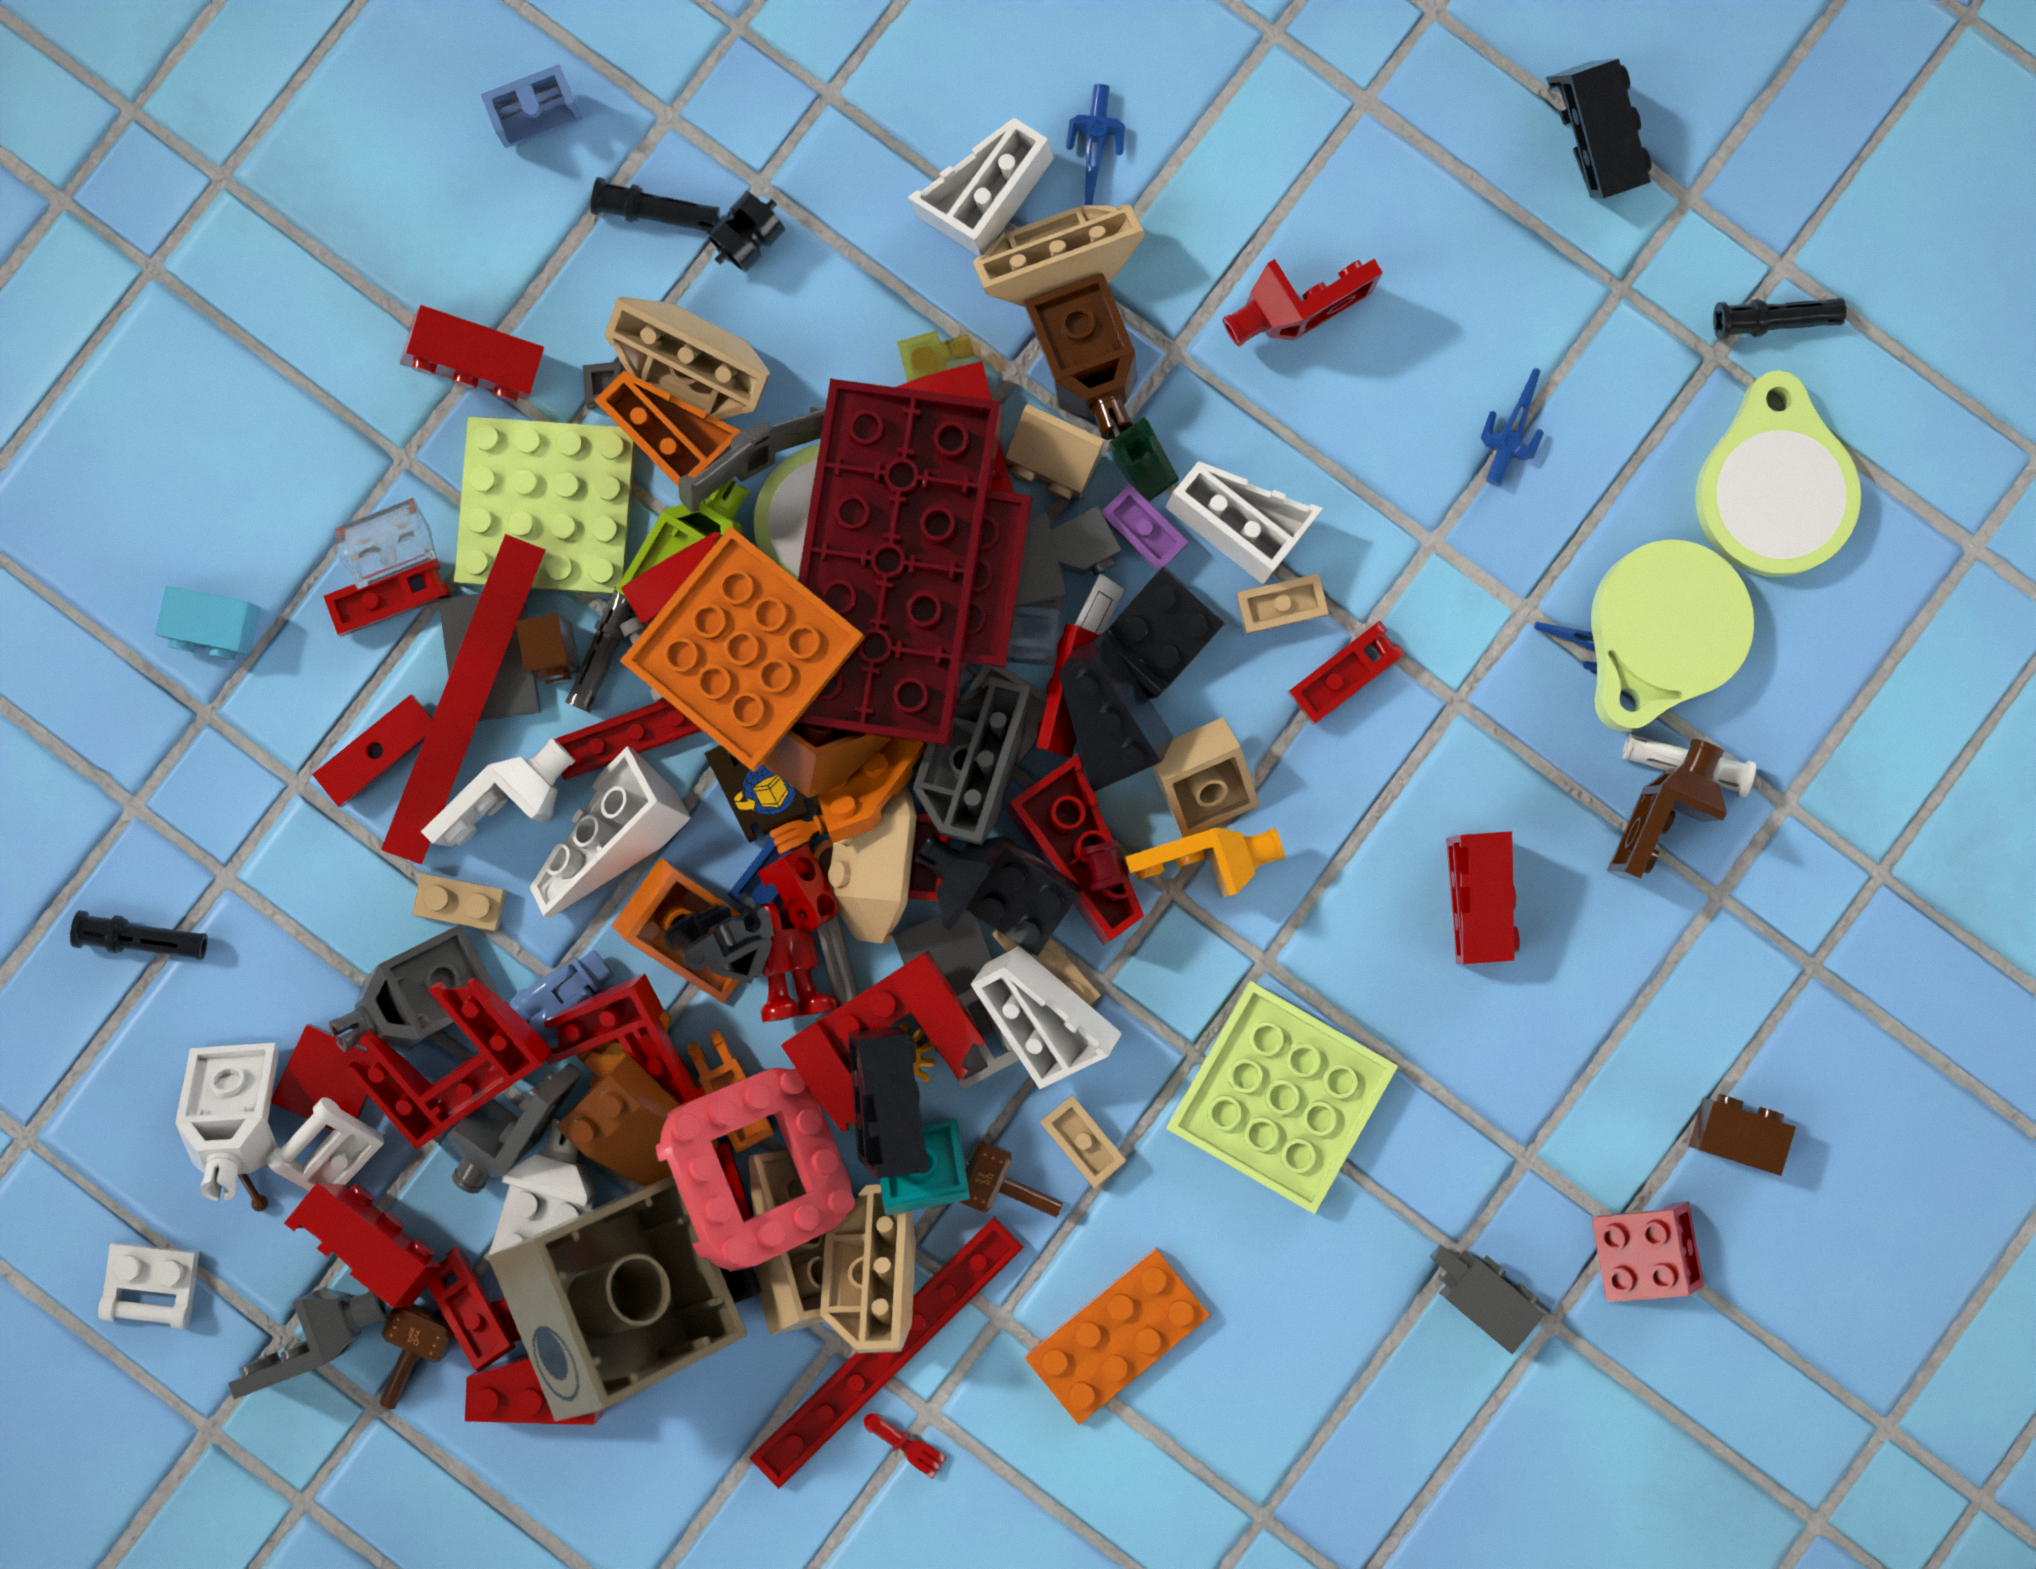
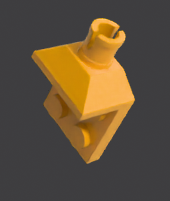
M1215 827L1124 857L1122 863L1127 875L1136 873L1139 881L1165 872L1163 864L1176 860L1178 867H1182L1205 859L1204 850H1207L1223 898L1237 894L1256 874L1255 869L1259 868V866L1276 860L1285 859V854L1276 828L1269 829L1261 834L1244 837L1241 832Z

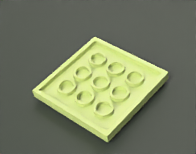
M468 417L454 582L460 585L485 586L505 534L545 549L530 589L612 595L614 588L619 585L626 573L636 443L620 427Z
M1249 981L1173 1113L1166 1129L1315 1215L1398 1065Z

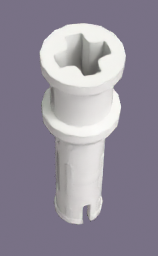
M1629 733L1623 748L1622 759L1643 763L1667 771L1670 768L1680 767L1689 750ZM1720 757L1712 781L1720 784L1722 788L1736 791L1737 796L1746 798L1754 781L1756 762L1748 760L1746 763H1741Z

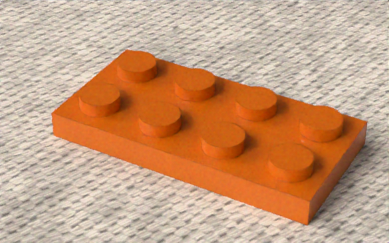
M1155 1247L1029 1351L1024 1358L1076 1423L1080 1425L1210 1317V1314Z

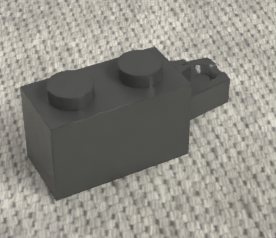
M1441 1244L1430 1255V1258L1447 1272L1441 1279L1445 1286L1439 1294L1509 1353L1513 1354L1544 1317L1545 1314L1535 1307L1540 1299L1521 1283L1515 1289L1502 1279L1506 1271L1487 1255L1481 1261L1474 1255L1464 1251L1457 1258Z

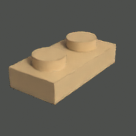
M1319 573L1236 593L1245 635L1325 617L1329 614Z
M420 874L412 915L498 931L507 890Z
M1072 1094L1040 1120L1042 1126L1093 1188L1098 1186L1127 1161Z

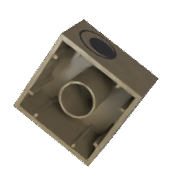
M674 1176L624 1194L488 1256L555 1421L604 1410L748 1336L719 1266L713 1264L706 1257L700 1258L692 1245L699 1241Z

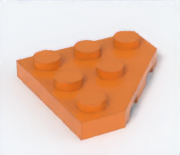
M892 739L843 784L817 795L832 843L865 833L876 827L883 817L881 810L891 797L897 798L914 775L912 767L921 755H924L927 744Z

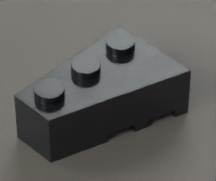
M1619 59L1591 61L1547 76L1546 80L1549 88L1558 87L1566 107L1565 110L1559 112L1563 125L1572 124L1577 146L1572 150L1590 198L1604 199L1650 183L1648 172L1652 168L1651 159L1647 149L1641 146L1638 131L1641 129L1640 116L1637 109L1631 106L1627 92L1631 85L1630 77L1626 67L1620 64Z
M1107 634L1072 650L1058 676L1088 781L1093 792L1161 763L1174 737Z
M898 1026L848 1032L858 1160L877 1179L928 1172L929 1168L919 1108V1088L915 1080L913 1063L916 1062L914 1039L909 1037L908 1033Z

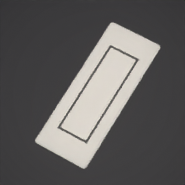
M1099 574L1074 625L1081 626L1096 634L1104 632L1122 597L1124 588L1104 575Z

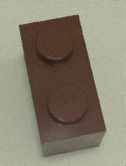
M558 613L515 621L525 672L539 681H546V685H556L571 681L570 674L578 673L580 670L572 623Z
M1718 1094L1716 1101L1706 1098L1702 1099L1689 1147L1782 1176L1796 1129L1795 1126L1783 1123L1785 1114L1759 1107L1757 1114L1742 1109L1744 1101L1723 1094Z

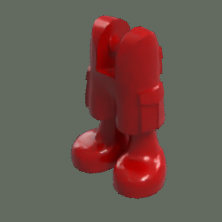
M774 902L759 904L768 911L774 931V936L770 938L772 947L761 974L763 977H768L767 1002L762 1006L760 1012L762 1023L836 1010L838 1008L837 999L831 994L817 991L811 977L810 970L815 969L818 965V956L812 934L800 931L794 926L788 915V906L784 902L782 905L784 930H782L779 911ZM787 972L792 974L794 999L788 993L785 975Z

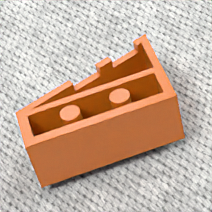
M623 371L594 400L678 487L679 478L683 475L696 477L724 456L731 449L733 437L742 432L626 371Z

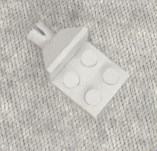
M551 738L529 760L517 757L489 764L421 832L432 844L452 847L456 843L458 846H461L476 833L477 828L474 825L485 814L492 816L507 802L508 799L504 796L505 794L530 819L548 823L553 818L558 789L553 783L576 760L554 738Z
M275 1042L190 1048L175 1125L193 1165L204 1173L200 1192L210 1200L220 1201L222 1186H225L223 1196L225 1201L232 1199L237 1191L238 1174H250L267 1165L266 1158L274 1149L278 1148L268 1123L279 1051Z
M559 1120L552 1121V1129L544 1150L535 1153L503 1176L502 1182L510 1185L489 1256L594 1208L598 1190L584 1162L577 1160L578 1148L567 1137L565 1139V1135L556 1127L560 1122Z

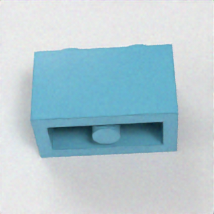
M166 585L155 635L168 639L169 648L194 652L195 645L210 648V656L234 661L236 653L250 656L261 607L248 601Z

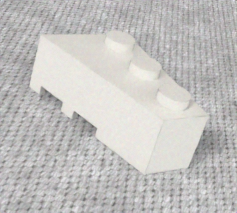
M1012 118L972 148L973 153L953 168L948 166L940 172L941 177L921 192L916 190L907 197L918 218L977 256H982L987 248L995 242L1054 159L1048 138L1016 118Z

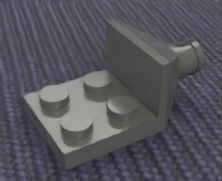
M460 924L378 964L364 979L354 1005V1011L331 1020L329 1028L333 1038L352 1029V1031L342 1035V1039L336 1041L339 1048L344 1052L357 1045L363 1034L370 1029L392 1049L405 1054L411 1051L423 1039L455 1023L428 991L435 983L444 982L448 989L467 986L469 979L476 978L498 997L501 998Z
M570 1063L558 1074L550 1071L539 1087H533L521 1102L519 1109L523 1112L520 1117H517L501 1104L491 1099L462 1119L449 1133V1138L456 1153L463 1157L462 1162L452 1174L453 1182L463 1191L476 1194L483 1189L489 1176L493 1178L506 1175L540 1141L583 1072Z
M326 1287L293 1301L306 1340L281 1352V1359L278 1352H274L239 1368L242 1376L228 1383L233 1399L235 1400L326 1365L344 1354L361 1335L362 1328L388 1319L386 1302L370 1290L367 1293L351 1298L348 1297L346 1292Z

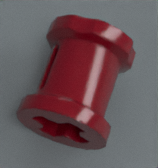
M1117 840L1099 843L1080 850L1081 857H1085L1092 878L1093 883L1089 886L1091 892L1106 890L1128 883L1127 876L1121 873L1115 851L1119 847Z

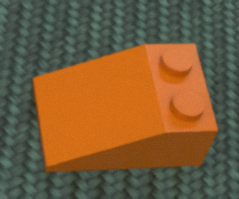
M660 857L611 926L624 940L723 1004L740 982L736 979L714 974L709 970L708 966L702 970H692L684 963L683 955L679 951L671 950L664 941L665 931L690 913L700 912L715 903L719 906L721 904L727 905L733 917L739 916L742 912Z

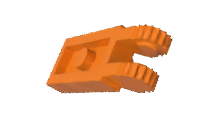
M719 1029L711 1032L710 1036L711 1042L724 1064L712 1071L701 1046L695 1041L686 1046L700 1074L698 1079L701 1085H703L706 1095L748 1078L738 1058H734L726 1039ZM767 1116L732 1131L727 1136L735 1151L739 1153L775 1134L776 1131Z

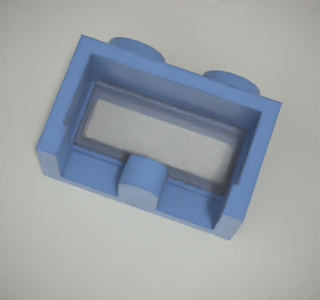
M560 64L481 94L495 133L505 148L583 119Z

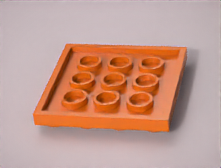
M730 526L621 658L620 662L746 767L756 772L866 636Z

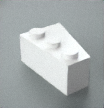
M1200 461L1196 463L1173 491L1165 506L1167 510L1263 585L1323 510V508L1313 504L1308 506L1286 498V494L1276 490L1270 492L1249 484L1245 478Z
M1020 946L987 962L970 984L1039 1089L1108 1057L1122 1035L1118 1029Z

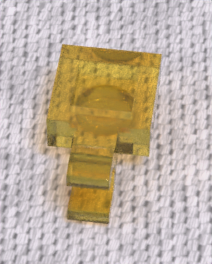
M936 330L897 341L908 382L947 370V361H959L975 356L969 334L941 342Z

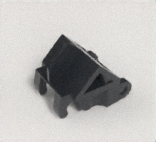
M742 893L739 900L743 904V912L739 916H731L730 908L727 905L721 904L719 906L715 903L705 910L688 914L665 931L664 941L671 950L679 951L683 955L684 963L692 970H702L708 966L709 970L714 974L751 984L754 977H759L762 974L772 947L770 938L774 936V931L768 911L763 906L756 905L754 899L749 894Z

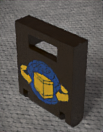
M721 745L704 753L749 843L757 840L756 833L751 826L755 822L758 823L764 836H766L772 830L810 814L804 798L807 796L769 771L762 764L756 772L751 771L743 763L736 765L730 752ZM818 796L811 797L812 803L817 810L821 809Z

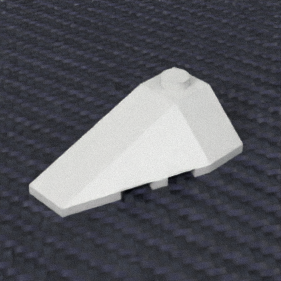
M629 746L599 774L592 785V788L597 791L584 811L578 809L571 819L576 824L564 844L555 845L529 887L543 917L550 919L662 848L691 819L677 791Z

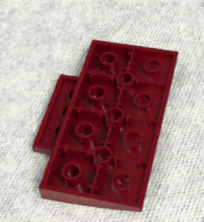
M830 378L798 581L866 637L796 723L951 747L964 662L1000 668L1007 667L1033 498L1030 495L991 490L1003 415V406L1000 401Z

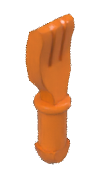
M815 815L813 816V821L796 820L784 824L769 833L772 839H774L773 842L777 846L779 855H783L807 844L813 835L817 833L823 835L828 830L824 816Z

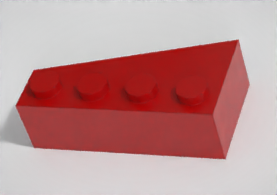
M1077 753L1010 801L1004 810L1042 861L1083 887L1073 904L1104 946L1143 918L1144 914L1117 852L1116 855L1121 873L1127 876L1128 883L1097 892L1090 891L1089 886L1093 882L1085 857H1081L1080 850L1099 843L1113 841L1109 828L1104 823L1097 806V799L1092 787L1088 784L1083 771V765Z

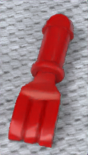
M869 1413L864 1417V1426L869 1433H874L893 1446L895 1451L900 1448L910 1464L931 1479L935 1477L936 1471H939L941 1464L947 1458L946 1456L921 1440L907 1439L908 1434L906 1431H900L877 1413Z

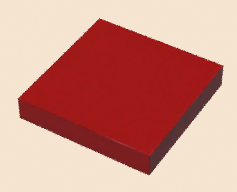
M306 1024L274 1092L271 1103L309 1119L314 1113L313 1107L321 1098L326 1097L334 1101L342 1111L359 1119L369 1095L348 1073L347 1067L352 1061L362 1063L367 1050L355 1045L352 1049L344 1052L336 1043V1041L342 1038L338 1036L333 1038L331 1033L312 1024ZM329 1125L325 1126V1128H328L332 1131L334 1130V1128L330 1127Z

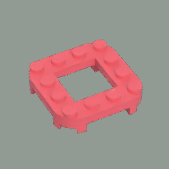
M772 1068L680 1105L667 1114L668 1118L661 1132V1142L656 1145L657 1157L659 1162L666 1159L668 1161L699 1241L692 1245L700 1258L706 1257L713 1264L729 1271L756 1266L831 1231L853 1210L855 1200L852 1194L851 1182L822 1108L796 1069ZM774 1114L805 1192L790 1201L743 1222L711 1141Z

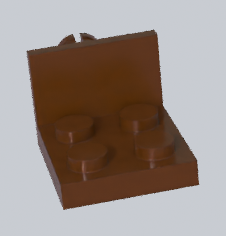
M1104 274L1092 276L1024 301L1025 310L1054 380L1056 400L1059 408L1086 418L1094 415L1100 428L1101 437L1105 440L1115 439L1114 423L1112 420H1114L1120 437L1128 433L1133 428L1131 418L1128 417L1124 404L1127 403L1137 382L1136 355Z
M1694 738L1680 767L1668 769L1643 787L1607 872L1621 878L1641 879L1643 873L1649 874L1658 858L1659 851L1654 848L1660 834L1666 835L1674 822L1676 812L1671 809L1701 822L1724 821L1727 811L1720 784L1712 781L1715 768L1720 757L1722 758L1723 749Z

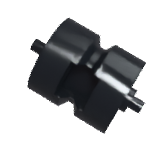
M746 191L730 207L732 216L730 218L721 217L706 233L707 238L717 248L719 253L714 260L719 265L726 260L734 264L741 271L746 272L761 257L760 247H770L786 230L773 212L777 203L770 199L765 204Z

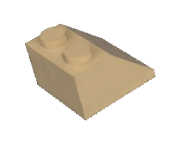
M1026 404L1005 456L1006 466L1011 468L1009 473L1019 480L1032 483L1033 479H1036L1048 485L1047 491L1060 499L1070 501L1071 497L1081 500L1101 458L1104 439L1032 405Z
M1223 717L1174 738L1163 761L1152 766L1157 783L1182 838L1199 833L1260 806L1241 746Z

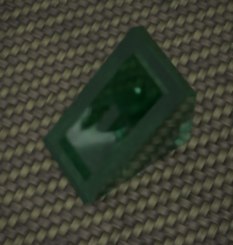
M1145 417L1109 442V456L1128 482L1148 502L1179 480Z

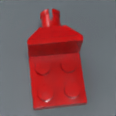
M1375 258L1362 265L1360 260L1355 261L1338 273L1339 280L1329 286L1321 282L1307 290L1302 295L1304 300L1301 302L1277 261L1273 259L1265 266L1251 290L1245 306L1233 314L1223 317L1222 322L1228 335L1238 347L1245 344V341L1264 332L1268 338L1296 340L1371 295L1383 271Z

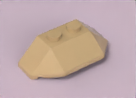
M1130 204L1119 205L1118 207L1082 205L1002 234L987 248L982 256H978L972 262L987 295L1025 307L1024 301L1101 273L1104 274L1107 283L1112 282L1145 236Z
M621 296L617 298L605 337L609 344L614 346L619 360L628 373L719 420L742 413L754 412L757 409L770 376V371L748 341L673 303Z
M909 782L897 798L891 797L881 810L883 817L873 830L833 843L831 866L828 872L829 885L838 901V912L856 941L889 944L892 938V931L899 923L906 907L917 819L913 798L908 789Z
M866 1185L858 1194L859 1197L855 1200L853 1210L846 1215L836 1228L825 1233L820 1316L857 1353L901 1352L912 1325L916 1250L912 1211L886 1215L881 1185Z

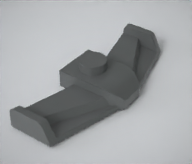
M814 405L810 407L809 414L771 426L763 420L735 435L731 441V449L724 456L696 477L685 474L679 478V497L681 502L690 512H697L701 501L736 476L740 482H743L774 465L775 453L819 438L821 439L825 408Z

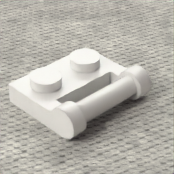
M323 1097L313 1107L314 1113L288 1142L282 1148L274 1149L266 1158L267 1165L275 1173L308 1191L317 1182L346 1185L384 1144L383 1133L342 1111L331 1099ZM326 1125L334 1128L331 1134L303 1164L294 1160Z
M122 1242L110 1243L104 1291L98 1308L99 1320L114 1322L116 1318L160 1322L168 1323L174 1329L186 1330L191 1319L200 1251ZM122 1289L176 1295L175 1304L171 1307L121 1301Z

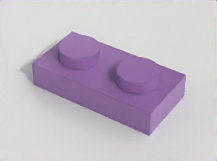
M1130 483L1101 511L1106 522L1156 572L1161 567H1166L1189 543Z

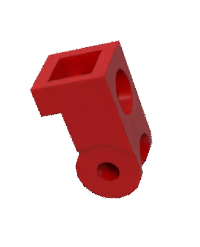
M808 844L801 846L757 872L765 887L771 883L774 884L783 902L788 906V915L791 922L800 931L811 932L837 915L838 901Z

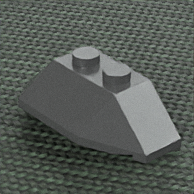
M993 677L987 678L980 683V686L958 698L951 747L927 744L913 790L940 835L982 845L997 823L1022 746L1031 687Z

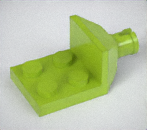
M731 479L713 492L706 501H701L697 512H690L684 504L663 510L617 586L616 591L624 595L621 587L713 532H719L723 535L731 526L744 536L741 523L735 520V517L743 501L749 496L751 491L741 484H736L737 481Z

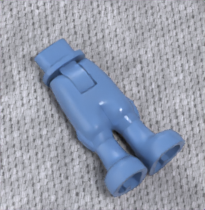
M594 949L580 960L576 957L571 960L573 965L570 963L544 976L530 987L520 989L510 1001L509 1006L525 1021L530 1020L529 1025L546 1043L558 1038L557 1026L552 1028L544 1027V1022L549 1017L595 994L603 992L600 987L614 976L613 972Z

